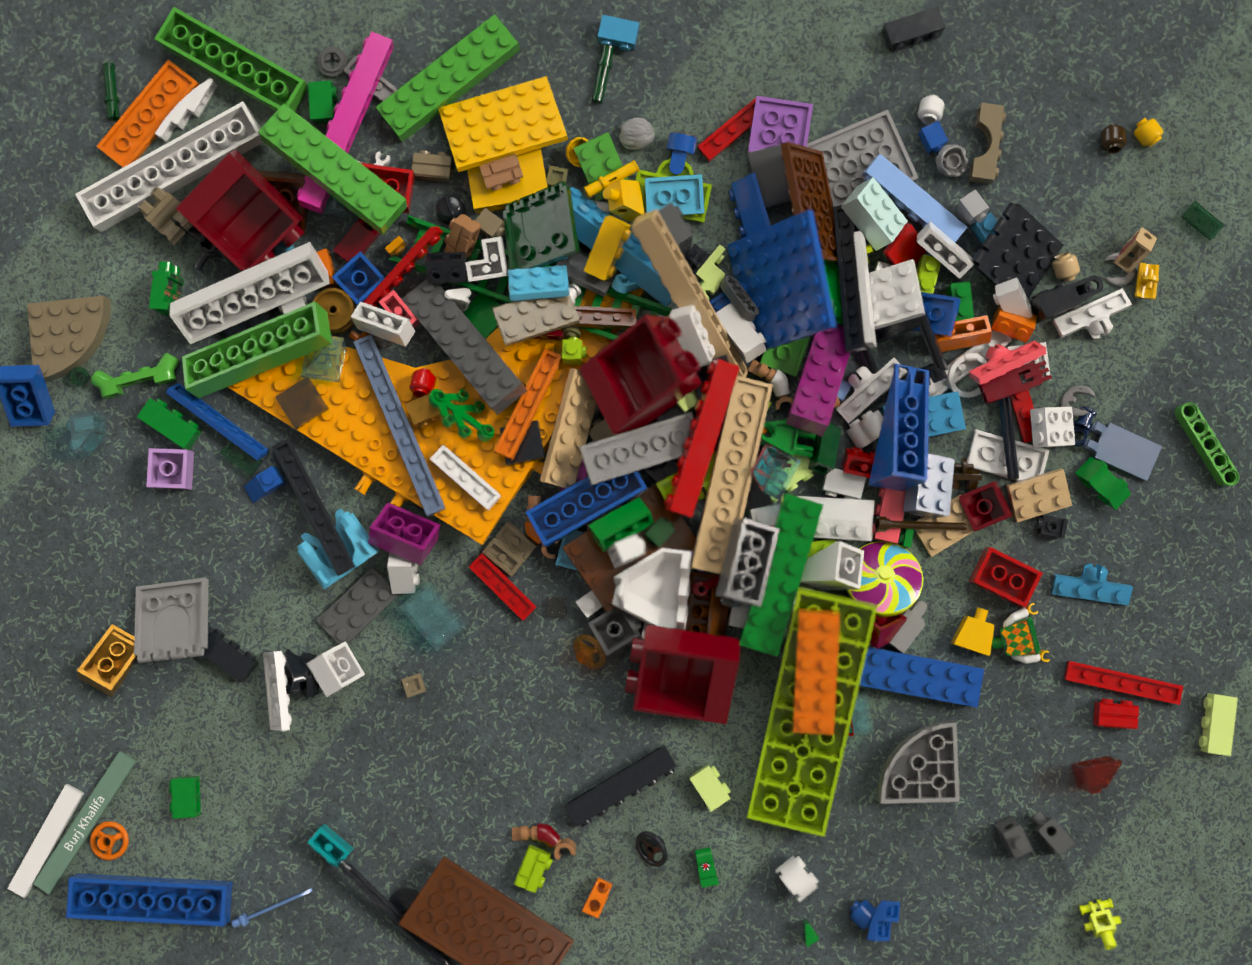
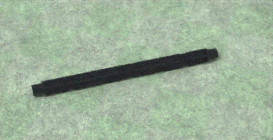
M345 859L338 863V866L343 870L342 872L438 965H453L450 959L439 949L401 926L399 922L404 915L351 863H348Z

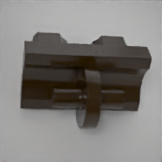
M961 458L960 463H954L952 489H958L959 480H965V488L970 490L977 489L978 481H982V474H979V470H973L974 464H967L966 458Z

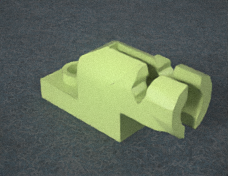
M721 245L716 248L695 274L708 300L709 296L706 293L714 295L725 277V273L715 265V263L719 265L725 258L723 253L726 249Z

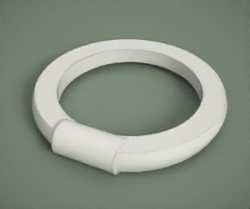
M963 353L951 363L948 369L947 380L953 392L958 391L960 397L971 398L981 394L979 387L970 392L958 389L954 382L955 370L963 361H978L983 365L987 363V360L978 353Z

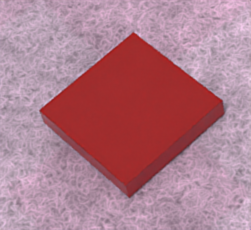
M907 223L894 241L883 251L893 265L912 259L916 264L927 251L917 243L918 232L912 224Z

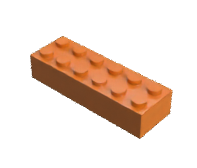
M799 609L793 732L834 735L840 625L839 611Z

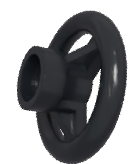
M643 831L637 835L636 848L641 858L651 866H663L668 857L664 840L650 831ZM641 841H642V843L646 846V850H647V852H648V856L646 855V853L644 852V850H643V848H642ZM662 853L661 860L655 861L654 855Z

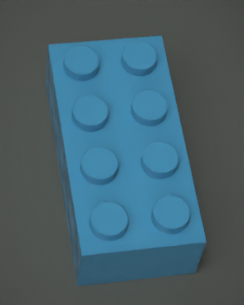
M958 391L929 397L928 437L966 429ZM882 406L879 408V411L883 417L886 406Z

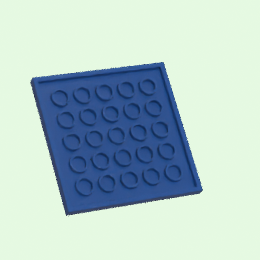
M806 210L727 245L733 277L738 280L759 309V314L752 322L756 327L755 331L757 334L761 333L766 340V343H764L766 351L836 327L813 210Z

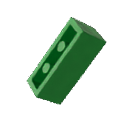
M149 398L137 418L183 449L190 450L202 433L198 429L199 425L190 419L188 422L182 418L183 414L176 409L171 411L166 408L168 404L157 398V400Z
M639 497L589 524L593 539L604 552L615 543L637 534L653 525L654 522L651 511Z

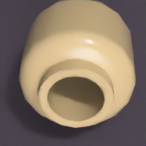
M1070 252L1055 256V260L1052 262L1056 278L1064 279V282L1076 279L1075 275L1080 272L1077 257L1070 254Z

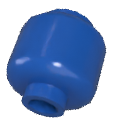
M863 900L861 903L856 901L850 908L852 911L850 919L862 930L869 929L877 908L867 900Z

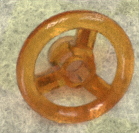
M584 634L576 637L573 649L577 661L590 669L601 668L605 663L606 656L600 643L589 635ZM582 640L589 641L595 647L592 648L590 646H587L582 642ZM596 653L600 655L598 663L593 662V656Z

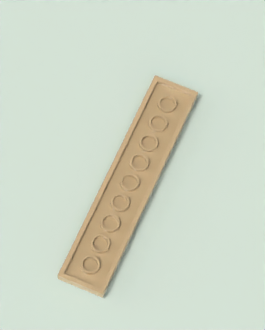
M740 376L736 378L723 421L690 566L692 568L721 574L734 519H742L753 475L751 470L756 462L772 384Z

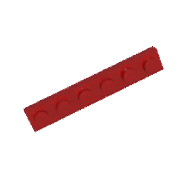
M438 226L430 227L363 303L379 308V301L388 295L394 286L397 287L402 283V277L406 273H410L416 267L415 263L427 255V250L431 245L434 246L441 239L439 236L443 231Z
M1068 660L1064 674V680L1180 705L1184 687Z

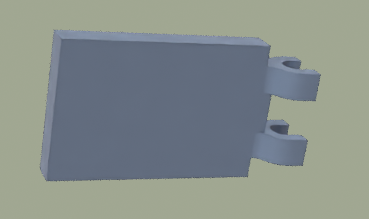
M1099 422L1093 423L1090 430L1101 436L1098 443L1089 439L1083 445V448L1094 452V459H1101L1109 466L1143 481H1148L1162 446L1112 423H1107L1106 426Z

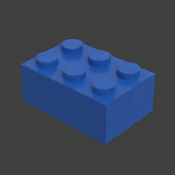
M40 365L0 367V399L10 426L49 425L55 409Z

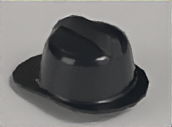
M458 194L444 195L436 203V213L443 228L451 230L449 228L450 222L461 214L469 217L465 202Z

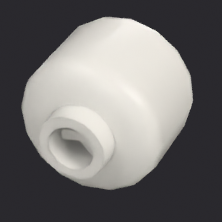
M936 95L924 97L919 105V119L927 125L940 121L944 110L943 100Z

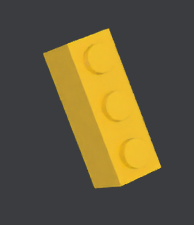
M611 215L606 216L584 271L604 281L610 279V277L612 278L617 269L615 267L616 261L622 257L624 252L622 246L631 235L629 230L631 225Z

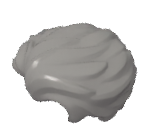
M644 118L629 119L621 126L619 140L629 150L637 151L643 149L654 139L653 126Z
M943 146L936 156V166L941 174L948 177H957L966 171L969 161L966 157V150L961 146Z

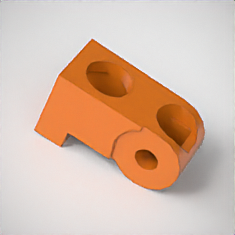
M598 877L582 907V911L599 918L612 883Z

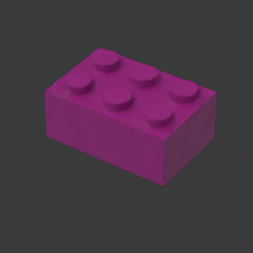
M387 503L370 527L368 543L421 566L438 541L440 524Z

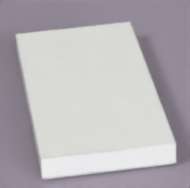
M975 429L967 456V464H974V469L1008 479L1003 437ZM1015 441L1019 478L1015 481L1043 474L1050 450L1033 448V445Z

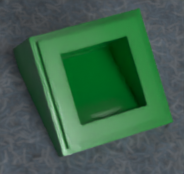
M805 919L803 920L804 943L806 947H809L818 941L819 937L808 920Z

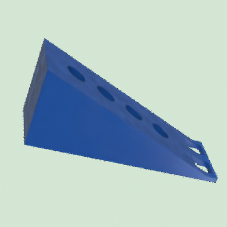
M894 364L869 486L904 491L928 481V370ZM899 367L907 369L906 381L899 380ZM916 371L924 373L922 384L914 383Z

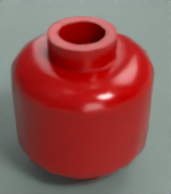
M427 368L416 370L412 373L409 389L418 398L428 395L435 388L436 377Z

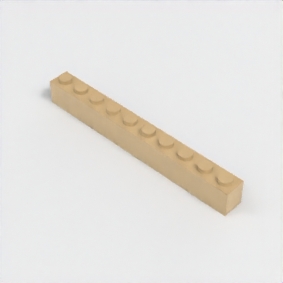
M657 209L637 217L631 226L633 234L640 240L644 253L648 254L651 259L654 270L658 271L662 284L669 290L672 301L677 304L678 308L694 304L696 311L700 313L702 326L707 330L709 343L714 347L715 355L713 359L728 355L731 364L740 366L737 376L746 378L748 373L746 365Z

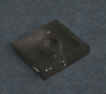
M308 376L275 397L296 430L329 409Z

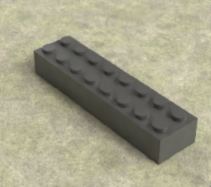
M427 279L402 298L403 302L496 415L500 414L524 394L527 389L453 300L445 298L443 288L439 284L428 283Z

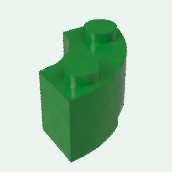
M1090 457L1075 474L1087 488L1091 486L1099 494L1097 498L1116 511L1131 495L1127 488L1128 484L1123 479H1118L1107 469L1108 466L1101 459L1097 461Z

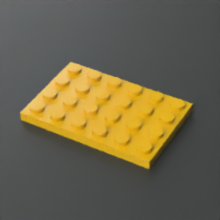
M547 76L449 104L439 109L458 172L475 168L512 154L519 155L568 140Z

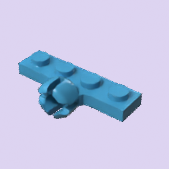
M1086 564L1081 577L1054 574L1051 593L1053 595L1129 606L1133 587L1127 584L1108 582L1106 580L1108 570L1104 566L1096 564L1093 567V564Z

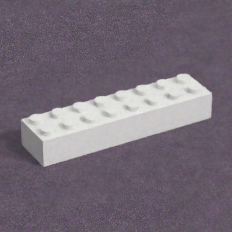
M308 242L170 303V317L187 341L192 344L328 285V271L312 244Z

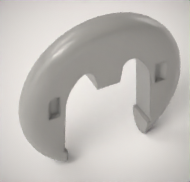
M1120 252L1110 254L1104 261H1115ZM1136 267L1130 273L1126 272L1127 275L1125 277L1105 278V280L1114 286H1124L1133 280L1136 274Z
M1074 386L1068 389L1062 396L1061 407H1071V403L1075 404L1077 399L1074 395L1083 394L1095 397V393L1087 386ZM1072 407L1074 417L1083 416L1088 413L1086 410Z

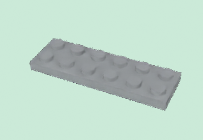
M692 412L579 447L591 485L683 456L685 450L683 443L685 438L689 437L691 431L689 425L693 418Z

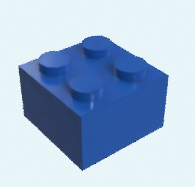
M361 251L332 276L357 305L360 302H364L385 279Z

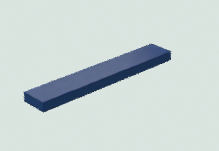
M180 383L169 387L166 391L169 396L257 461L268 454V448L203 400L188 392Z

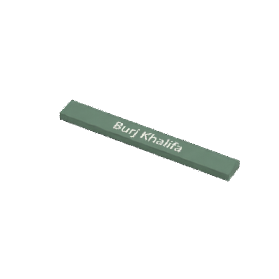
M119 751L33 884L47 894L52 893L137 763L135 759L123 751Z

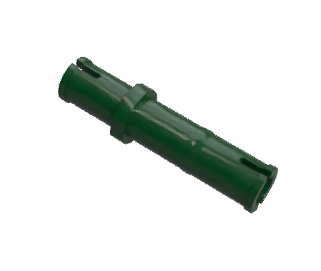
M603 45L601 58L597 63L598 72L591 101L595 103H603L609 70L612 69L611 60L614 47L610 45Z
M105 62L102 64L107 119L111 121V117H113V121H117L120 118L118 109L120 98L117 97L115 64L111 62V66H109V62Z

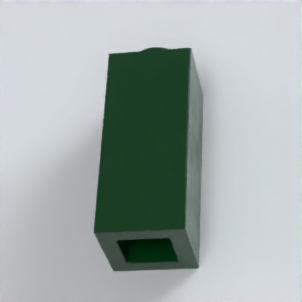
M829 423L823 436L816 435L815 440H813V451L811 452L813 454L809 461L808 469L824 476L834 470L841 428Z

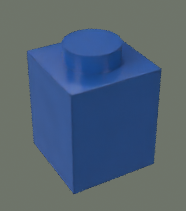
M939 121L922 128L918 133L928 154L934 152V154L938 153L948 142Z

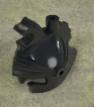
M287 649L284 654L286 660L284 674H286L288 680L286 686L287 694L296 696V693H299L301 689L306 699H309V697L313 698L315 694H319V689L323 691L307 665L317 655L302 653L301 656H298L290 649Z

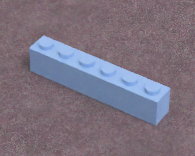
M877 155L862 173L865 181L874 177L888 197L894 201L895 206L900 210L904 209L912 221H918L922 224V229L931 221L954 242L966 230L967 226L883 155Z

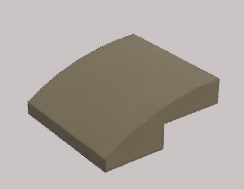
M508 521L482 553L512 577L538 544Z

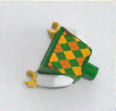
M1028 604L1026 608L1012 613L1003 622V627L1000 629L1001 636L992 639L993 649L1005 648L1007 656H1011L1014 660L1025 664L1039 661L1049 662L1050 659L1043 658L1044 653H1049V651L1040 649L1031 616L1037 614L1038 611L1031 612L1030 607L1035 604Z

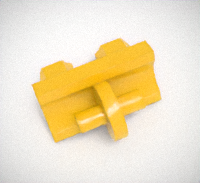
M1139 263L1135 297L1156 299L1159 265Z

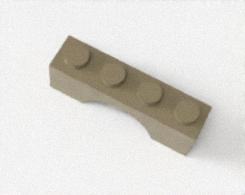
M981 103L977 109L975 127L982 130L986 135L988 148L984 155L974 158L970 163L969 182L991 184L998 178L999 168H996L997 161L1001 157L999 143L1002 142L1004 135L1001 127L1006 119L1003 105Z

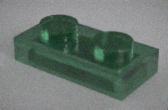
M1196 201L1192 202L1180 216L1209 241L1224 226L1221 221Z
M230 440L220 452L250 476H253L263 462L262 459L257 461Z

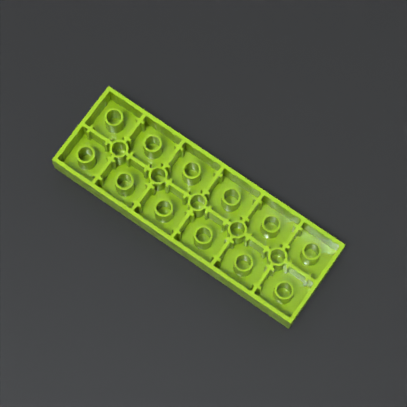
M803 587L798 588L747 818L825 836L876 615V604ZM799 609L840 612L834 735L793 732Z

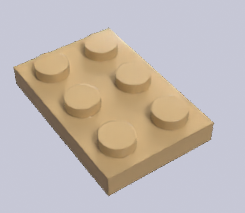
M1062 468L1006 485L1016 522L1072 506L1065 472Z
M961 495L951 500L948 517L933 518L923 516L917 520L924 522L966 523L968 526L966 530L914 529L930 557L974 532L960 502L959 496Z

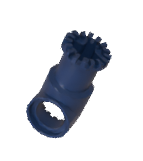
M1082 406L1080 410H1086L1088 413L1079 416L1078 420L1073 424L1074 434L1081 433L1084 436L1083 440L1075 441L1073 446L1076 447L1083 446L1087 442V436L1091 429L1090 424L1093 417L1097 415L1094 409H1089L1086 406Z

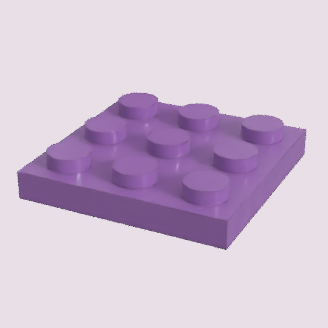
M756 96L748 152L787 141L807 147L813 104Z

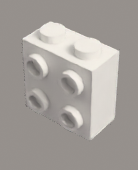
M1047 407L1030 410L1033 448L1075 445L1072 407Z

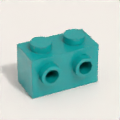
M326 824L322 825L307 842L311 845L312 850L318 854L320 853L330 865L336 868L339 867L338 863L342 859H346L354 850L351 845Z

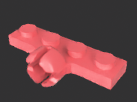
M1035 340L1015 350H1008L1000 344H996L994 347L991 346L986 352L987 363L970 370V378L980 385L988 383L998 376L1005 375L1007 372L1045 355L1046 347Z

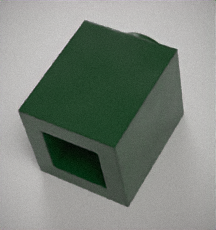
M660 517L644 533L643 537L655 549H658L675 530L672 528L673 524L667 518L663 519Z

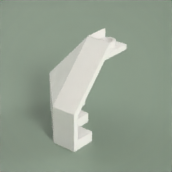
M661 548L615 576L616 589L612 604L650 625L685 630L691 580H689L690 570L692 569L690 567L692 562L691 551Z

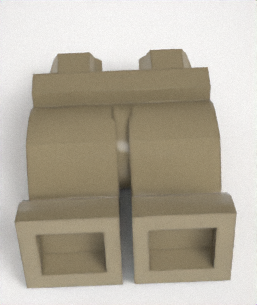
M156 186L150 194L157 201L151 205L144 199L138 205V208L143 213L144 218L175 245L186 233L184 229L188 231L193 225L175 209L181 202L167 190L164 191ZM171 218H173L175 221H178L183 228H181L178 224L175 225L174 221Z

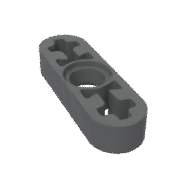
M725 276L720 284L721 289L745 320L754 321L759 314V309L736 278Z

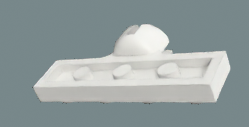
M1122 288L1054 319L1053 324L1061 338L1078 330L1087 329L1091 337L1097 339L1100 338L1101 334L1105 336L1113 329L1109 316L1129 308L1132 304Z
M896 358L889 361L875 374H872L866 367L858 368L856 372L862 380L856 374H851L848 382L852 385L855 392L836 409L849 424L890 388L894 364H900ZM900 367L899 380L907 373L904 368Z

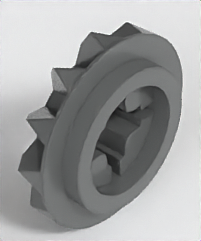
M337 47L325 48L321 51L317 60L320 71L326 76L334 78L337 75H342L348 62L344 51ZM332 55L335 61H339L338 63H335L334 69L332 68L331 64H327L328 62H331Z

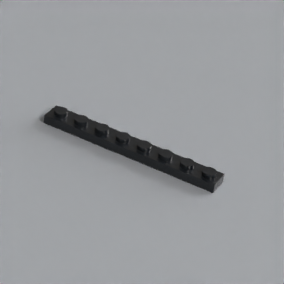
M842 205L833 207L845 347L847 353L867 350V346L864 342L853 237L854 232H856V226L841 208Z
M288 438L273 446L272 449L336 574L340 576L355 568L356 566L290 439Z

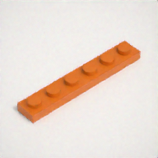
M544 349L525 387L527 391L521 395L494 450L495 453L511 460L514 459L562 362V355Z

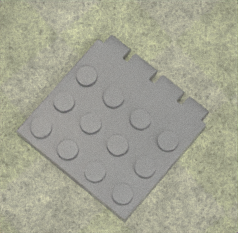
M199 578L136 587L134 655L137 656L138 663L204 655V649L208 648L209 579Z

